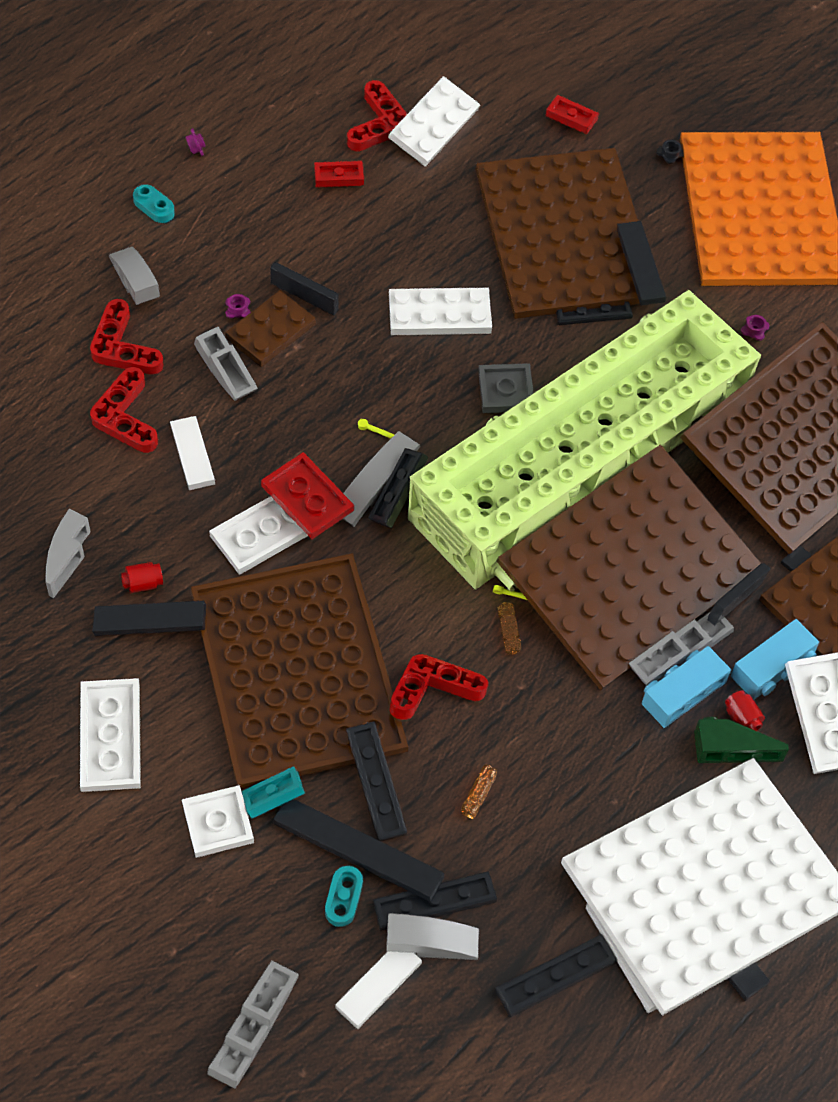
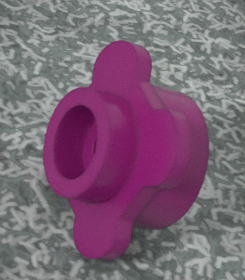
M192 128V134L186 136L189 148L193 154L200 152L201 156H204L202 148L206 147L203 137L200 133L196 135Z
M235 294L226 299L225 304L228 306V310L225 313L228 318H245L251 313L248 309V305H250L249 298L241 294Z
M760 315L748 316L745 326L741 328V333L761 341L764 339V333L769 329L770 325Z

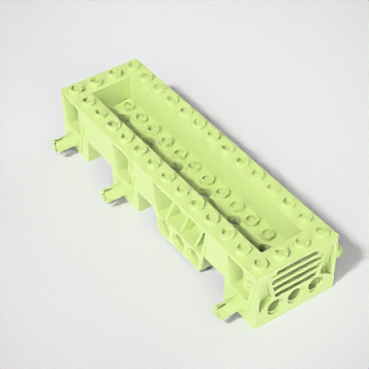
M688 290L652 315L648 313L637 325L501 416H494L493 419L491 418L487 422L485 427L411 475L408 520L475 590L494 576H497L508 590L512 592L515 590L513 586L516 589L518 587L497 563L496 560L500 555L660 444L667 452L683 442L680 436L690 428L694 420L700 416L704 417L754 377L761 354ZM683 367L687 369L688 372H678L675 368ZM646 393L650 396V398L641 399L640 397H638L637 394ZM607 419L612 424L609 426L601 425L598 421ZM562 446H568L573 451L570 453H563L560 451L559 448ZM529 474L533 479L530 481L522 480L519 478V475ZM488 502L492 505V507L489 509H481L478 506V503Z

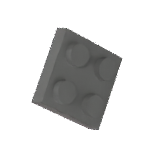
M530 363L479 365L478 374L483 413L507 412L534 394Z

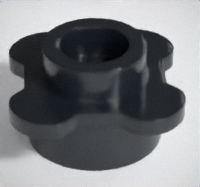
M667 140L663 143L662 147L657 148V154L662 156L669 164H673L676 159L684 157L681 144L676 140Z

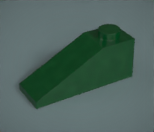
M717 717L699 719L694 731L698 763L747 762L752 758L756 762H783L789 750L788 744L728 719H718Z

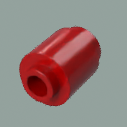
M147 562L125 566V572L121 573L123 588H129L130 594L157 589V586L163 585V576L159 563Z
M741 690L726 699V711L734 722L755 731L763 727L762 722L765 716L751 695Z

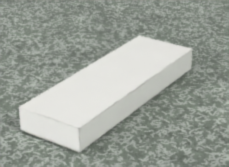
M196 416L171 421V430L188 489L193 490L215 485V479Z
M387 952L335 1005V1008L359 1029L421 965L422 960L415 953Z

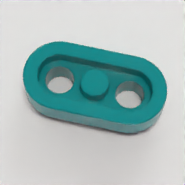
M141 185L133 191L134 204L151 219L158 223H166L173 219L175 215L173 202L151 185Z
M343 866L333 875L325 905V915L327 920L334 926L343 927L350 924L356 914L363 887V877L361 872L353 866ZM345 881H350L353 883V886L345 888L342 884ZM337 909H344L346 913L343 916H338L335 914V911Z

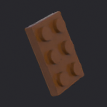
M279 290L226 331V339L260 367H263L316 325V318Z

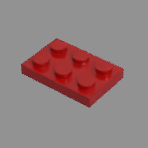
M304 452L261 480L263 489L311 539H314L354 511V504Z

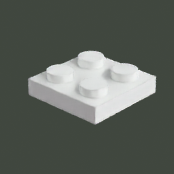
M240 785L182 799L196 858L254 843Z

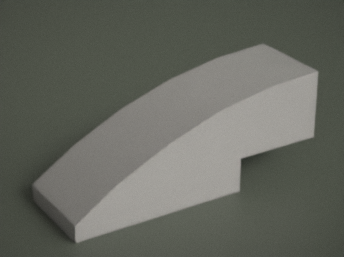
M133 247L109 254V258L127 293L131 294L136 305L160 297L158 282L144 259Z
M219 326L196 337L195 347L210 371L234 401L258 389L234 346L229 345Z
M71 509L67 511L61 520L48 551L46 586L49 596L52 598L57 595L84 559L82 543L91 532L88 518Z
M388 913V952L417 953L418 957L478 960L479 928L430 917Z

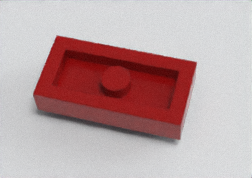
M559 95L555 97L546 110L547 117L585 134H588L599 115L598 112Z
M363 161L314 162L316 187L364 186Z

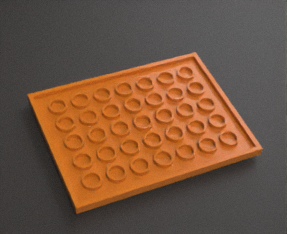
M681 132L680 144L684 152L683 164L701 286L838 285V219L820 132Z

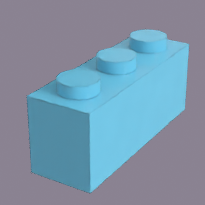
M795 619L736 662L731 677L747 694L751 695L753 700L761 694L766 696L774 690L778 681L789 679L785 667L788 661L816 657L815 651L819 641Z
M709 646L700 652L695 650L687 657L684 664L680 667L678 665L673 666L667 671L662 680L659 682L654 680L644 689L645 694L642 705L665 728L724 685L728 680L731 669Z

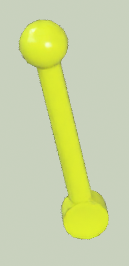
M366 419L358 421V428L360 430L369 429L388 438L394 436L390 432L368 424Z
M494 585L493 592L496 594H505L527 600L520 592H510L502 586Z

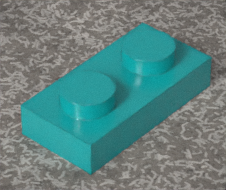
M294 766L241 791L247 813L251 819L305 794L299 774Z

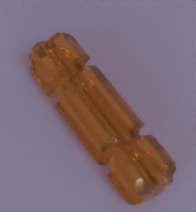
M503 602L497 609L501 618L500 625L503 640H506L504 647L507 654L514 655L522 649L521 641L517 639L519 638L516 616H513L515 615L514 605Z
M487 764L482 767L479 777H477L467 800H465L461 808V813L471 819L476 817L479 807L482 805L491 788V784L497 776V769Z

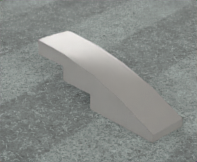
M398 431L377 452L343 493L354 504V511L343 518L346 522L355 527L368 507H373L377 502L404 449L408 448L417 451L420 448L418 443Z
M708 613L698 621L694 619L678 632L674 633L672 631L631 661L629 666L644 684L648 686L652 681L665 677L667 671L673 666L678 665L680 667L684 664L687 657L695 650L700 652L707 646L711 648L730 635L734 631V627L725 617L714 626L707 620Z
M273 961L270 962L242 1005L241 1013L226 1035L224 1045L209 1066L208 1075L236 1089L283 1008L299 974Z

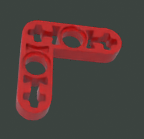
M369 81L365 85V100L378 115V118L348 131L347 146L353 151H362L389 140L390 132L407 115L387 87L380 81ZM390 105L393 108L389 110H384L381 108V106ZM375 128L383 129L384 132L378 134L374 133L372 130Z
M122 299L111 300L106 305L90 345L92 359L96 363L121 369L136 367L145 374L154 375L162 371L164 362L162 353L159 350L121 342L130 318L129 305ZM117 312H118V314H117V320H116V319H115V316H114V313H117ZM107 328H115L117 332L112 335H107L104 333V330ZM104 343H106V350H104L102 353H98L103 350ZM127 352L134 355L129 360L120 358L123 353ZM152 359L156 360L153 361L152 364H148V362H151Z
M130 367L119 375L90 411L91 421L94 427L140 452L149 453L158 446L156 430L124 413L145 387L143 371L136 367ZM116 394L125 396L121 402H114L111 398ZM121 424H129L131 426V429L126 432L117 430Z
M418 654L410 659L392 695L389 711L397 719L407 720L412 718L428 686L468 700L479 701L486 696L488 680L479 673L428 655ZM445 674L451 675L455 680L448 681L441 676ZM412 683L417 685L419 689L411 690L405 685ZM405 698L408 700V703L403 707L401 705Z

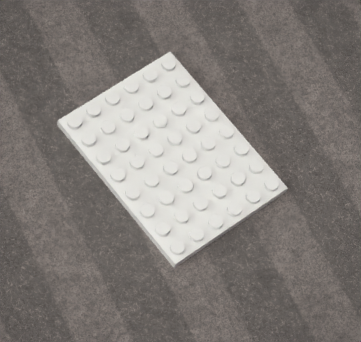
M754 758L563 857L561 864L661 1015L666 1014L838 915V872Z

